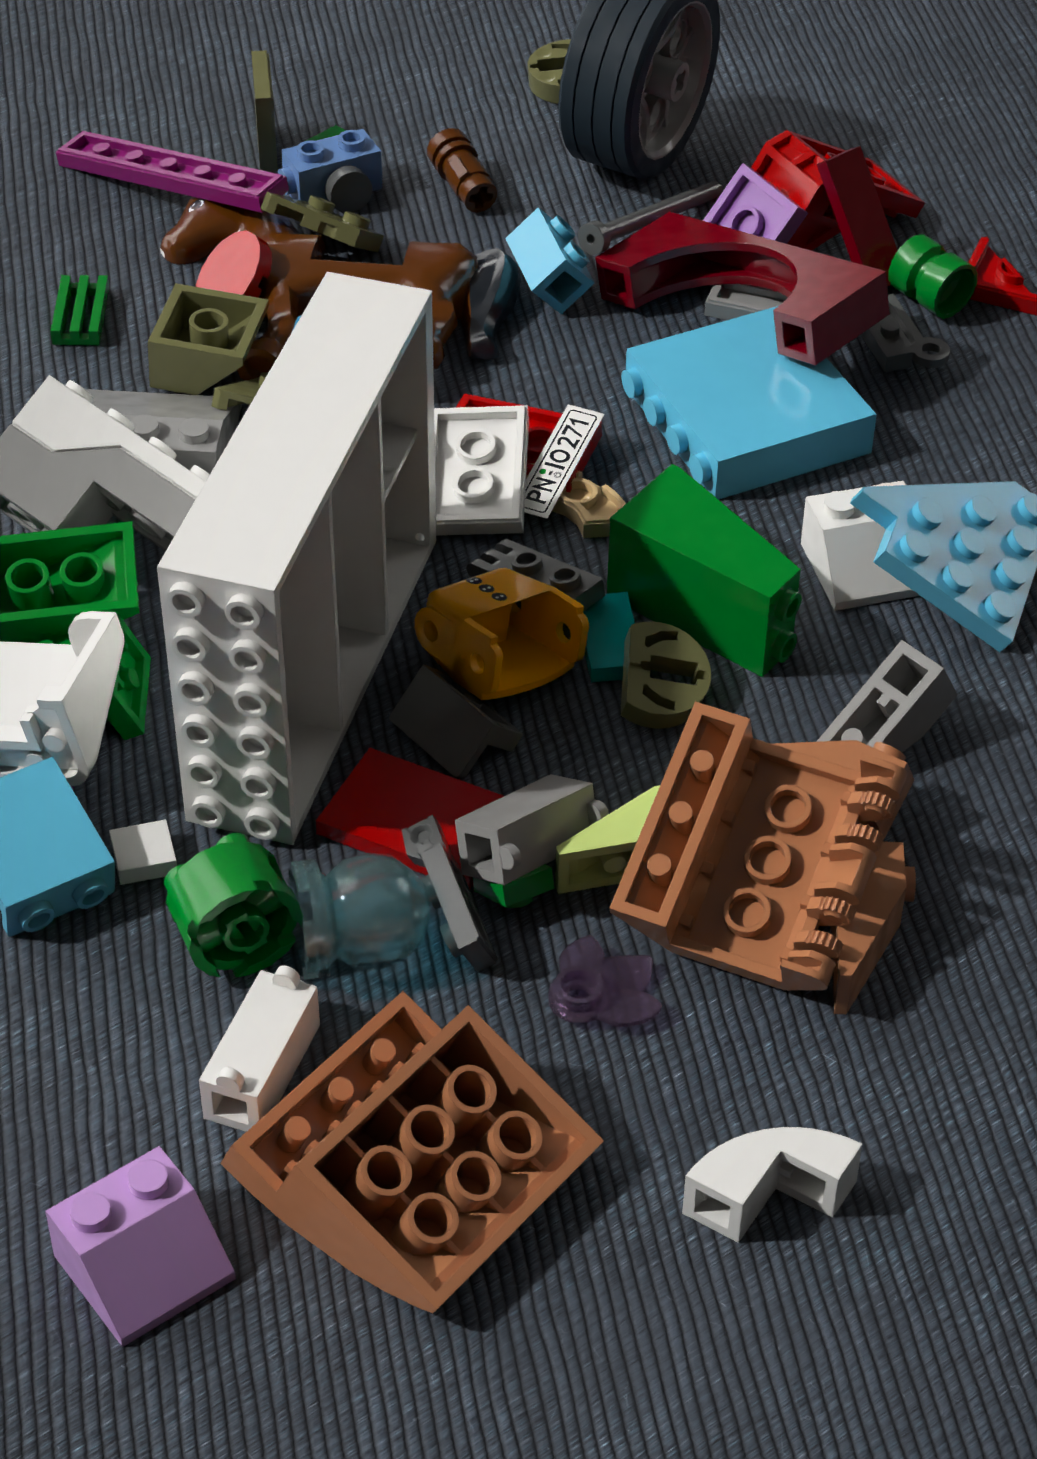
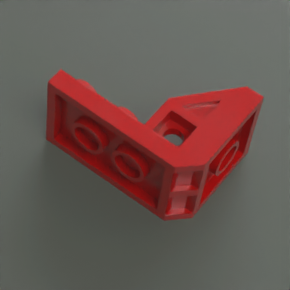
M789 130L766 141L751 168L808 212L787 244L812 251L841 232L817 164L846 150ZM865 157L884 213L894 218L898 212L916 218L925 202L877 163Z

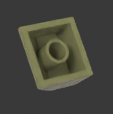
M175 283L148 339L150 387L174 393L198 395L241 368L269 308V300Z

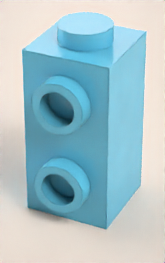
M538 207L505 239L531 291L562 314L595 282L586 267L590 262L589 258L572 241L576 234L571 226L559 215L552 219Z

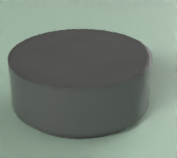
M343 166L329 176L325 185V194L328 201L336 205L335 208L339 212L345 213V211L353 213L364 208L369 202L372 195V184L359 168Z

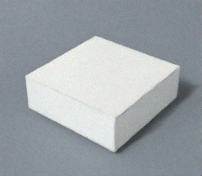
M166 819L109 830L120 885L165 877L172 868L177 866Z

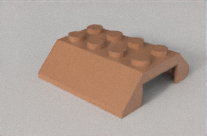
M695 701L609 907L610 913L672 953L781 990H826L836 966L835 961L831 958L839 957L844 944L838 937L828 932L818 931L819 926H843V924L848 925L852 923L857 910L851 905H858L860 903L877 858L874 852L879 851L884 840L883 834L879 830H875L874 827L859 824V822L891 819L897 806L895 804L896 801L893 800L900 798L908 773L897 764L863 753L860 758V772L754 739L750 718Z

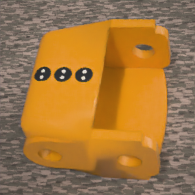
M498 568L430 592L426 607L421 608L416 614L415 632L421 646L454 682L480 700H490L540 687L572 669L575 662L582 660L584 657L589 621L583 613L584 605L559 589L508 568ZM521 601V609L515 602ZM563 623L570 629V640L563 633Z

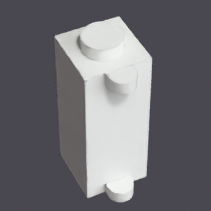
M280 966L275 974L260 970L199 1079L203 1119L247 1132L279 1103L320 1026L317 986L300 980V975L295 969L289 966Z

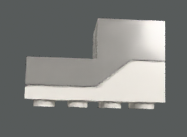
M49 375L15 417L12 424L0 436V511L29 532L107 524L114 515L122 522L133 521L135 531L166 551L210 474L196 465H193L188 470L175 461L176 453L161 440L151 437L147 442L133 432L135 429L134 424L124 415L112 408L107 413L103 412L91 404L94 398L83 387L71 380L64 385Z

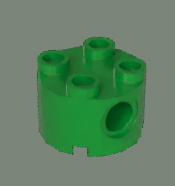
M231 833L222 837L215 846L197 853L185 864L172 868L164 878V885L167 890L166 905L170 915L177 924L194 965L209 976L221 977L218 970L232 969L235 977L251 975L271 966L286 954L295 943L296 938L292 931L296 927L297 922L302 928L304 916L293 890L287 886L274 855L262 845L251 843L244 834Z

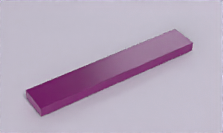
M82 131L55 152L59 166L261 213L264 211L260 208L266 192L283 196L289 191L287 177L281 174Z

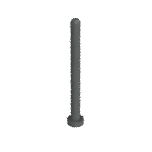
M711 181L605 224L597 220L583 224L578 231L579 245L589 255L600 254L609 248L611 241L642 229L669 211L679 214L719 198L723 187L717 181Z

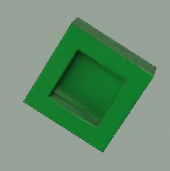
M546 864L506 885L472 877L474 892L498 903L504 908L526 906L533 901L534 896L555 889L552 867Z

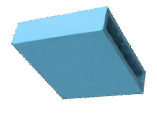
M778 306L627 348L626 370H623L621 375L625 393L629 398L635 399L643 409L649 424L656 426L666 438L670 450L682 458L689 467L693 479L702 484L718 500L872 453L877 414L832 363L826 358L817 365H813L778 354L773 310Z

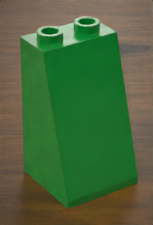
M671 464L610 517L607 594L627 592L631 610L654 622L669 624L683 630L694 638L699 645L760 677H763L778 662L783 663L791 656L797 643V634L794 633L795 618L802 601V596L798 593L801 569L683 469Z

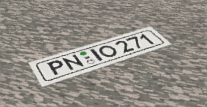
M567 405L526 479L524 513L548 519L604 416L603 413Z

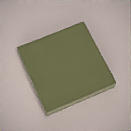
M267 50L251 51L260 170L276 173L278 166L269 53H267Z

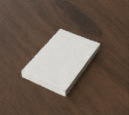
M528 405L434 408L436 536L524 532L529 432Z

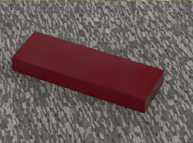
M858 146L818 163L817 167L851 262L886 271L887 286H890L891 284L888 280L889 268L898 250L862 148Z

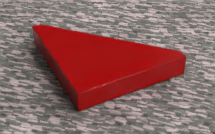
M981 237L968 262L976 268L978 273L977 284L970 299L1037 316V294L1031 293L1024 286V278L1005 257L1000 259L989 247V238Z

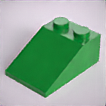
M133 521L0 536L1 642L37 643L46 639L53 640L68 634L72 621L82 612H116L123 620L140 613Z

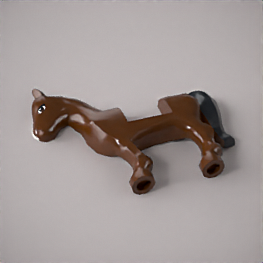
M191 197L178 223L162 239L161 254L166 260L177 265L194 263L210 255L223 239L239 231L247 230L268 243L272 252L271 272L268 279L262 276L258 287L262 289L259 298L269 300V308L265 315L269 323L262 337L253 342L244 365L237 369L240 378L243 380L258 378L261 373L270 371L292 333L297 317L303 314L326 272L432 290L433 370L438 369L445 357L443 346L457 326V319L461 320L465 332L469 358L490 360L499 357V351L495 344V335L501 324L514 309L521 282L517 263L501 249L492 248L475 255L460 243L410 241L403 265L325 260L327 253L323 236L299 234L292 222L285 216L273 215L266 211L261 213L196 197Z

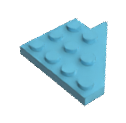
M1016 481L867 486L863 487L852 498L850 504L886 529L873 561L876 565L997 651L1001 652L1013 642L1037 568L1036 494L1029 492Z

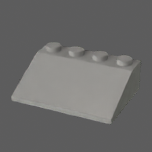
M85 389L94 398L91 404L105 413L110 408L118 411L134 424L135 429L133 432L147 442L151 437L161 440L176 453L175 461L188 470L193 465H196L209 474L212 472L237 428L242 404L228 407L227 411L211 406L213 396Z

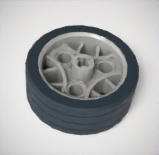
M588 0L574 28L566 53L560 81L558 103L561 134L566 148L573 157L642 180L654 178L672 165L692 135L711 87L720 40V12L717 0Z

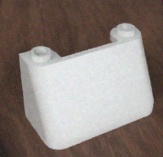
M89 611L77 615L68 630L71 645L0 641V777L53 756L70 786H77L86 781L98 758L125 644L124 633L116 612Z

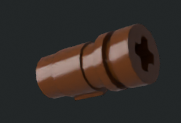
M448 128L435 134L427 146V156L440 177L448 182L458 199L464 203L469 211L478 213L490 208L496 201L497 189L492 183L490 175L478 159V154L465 133L460 129Z

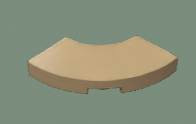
M577 471L576 478L572 481L571 492H566L565 486L552 511L566 516L576 524L583 538L609 537L610 517L622 508L626 502L608 485L605 484L600 487L592 481L582 478V472Z

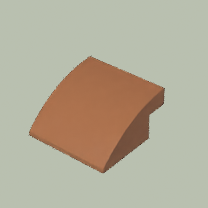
M402 991L234 1142L220 1164L281 1221L346 1269L384 1292L433 1314L604 1140L469 1005L441 1029Z

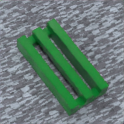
M61 275L50 330L52 345H100L109 294L108 275H99L97 283H90L89 275H80L79 283H72L71 275ZM71 296H76L69 333H65ZM88 296H95L88 333H81Z

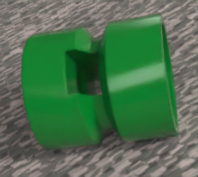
M924 234L913 236L898 249L891 261L888 274L891 286L906 296L917 300L922 307L942 319L952 317L968 303L974 293L978 277L976 268L956 254L947 253L942 245Z

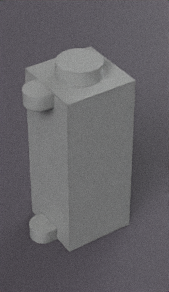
M552 774L545 776L455 820L462 875L506 885L556 859V846L608 815V809L602 801L594 799L593 783Z

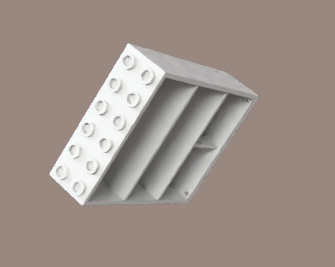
M326 272L157 566L185 820L187 822L200 824L208 828H218L250 835L262 840L294 844L436 543L432 290Z

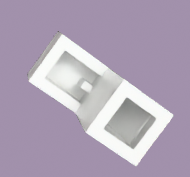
M802 1127L763 1129L733 1138L707 1153L686 1174L682 1214L738 1243L775 1189L833 1218L857 1181L863 1144L836 1133Z

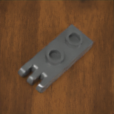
M503 539L496 544L495 549H489L483 553L481 560L475 559L466 567L470 577L498 568H508L559 589L584 605V611L606 596L603 578L509 539Z

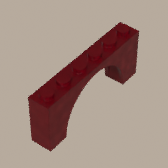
M670 211L595 257L601 299L633 309H637L654 299L670 293L708 285H752L779 292L788 298L773 310L778 354L813 365H817L890 315L886 271Z

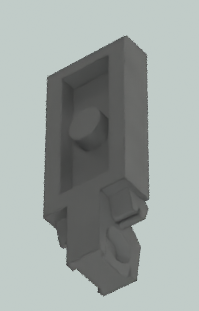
M431 815L427 819L401 830L407 856L414 864L426 867L428 875L420 878L432 906L436 910L441 907L443 909L447 923L440 926V931L452 955L455 958L464 955L477 972L496 964V960H498L465 877L462 875V870L452 855L441 825Z

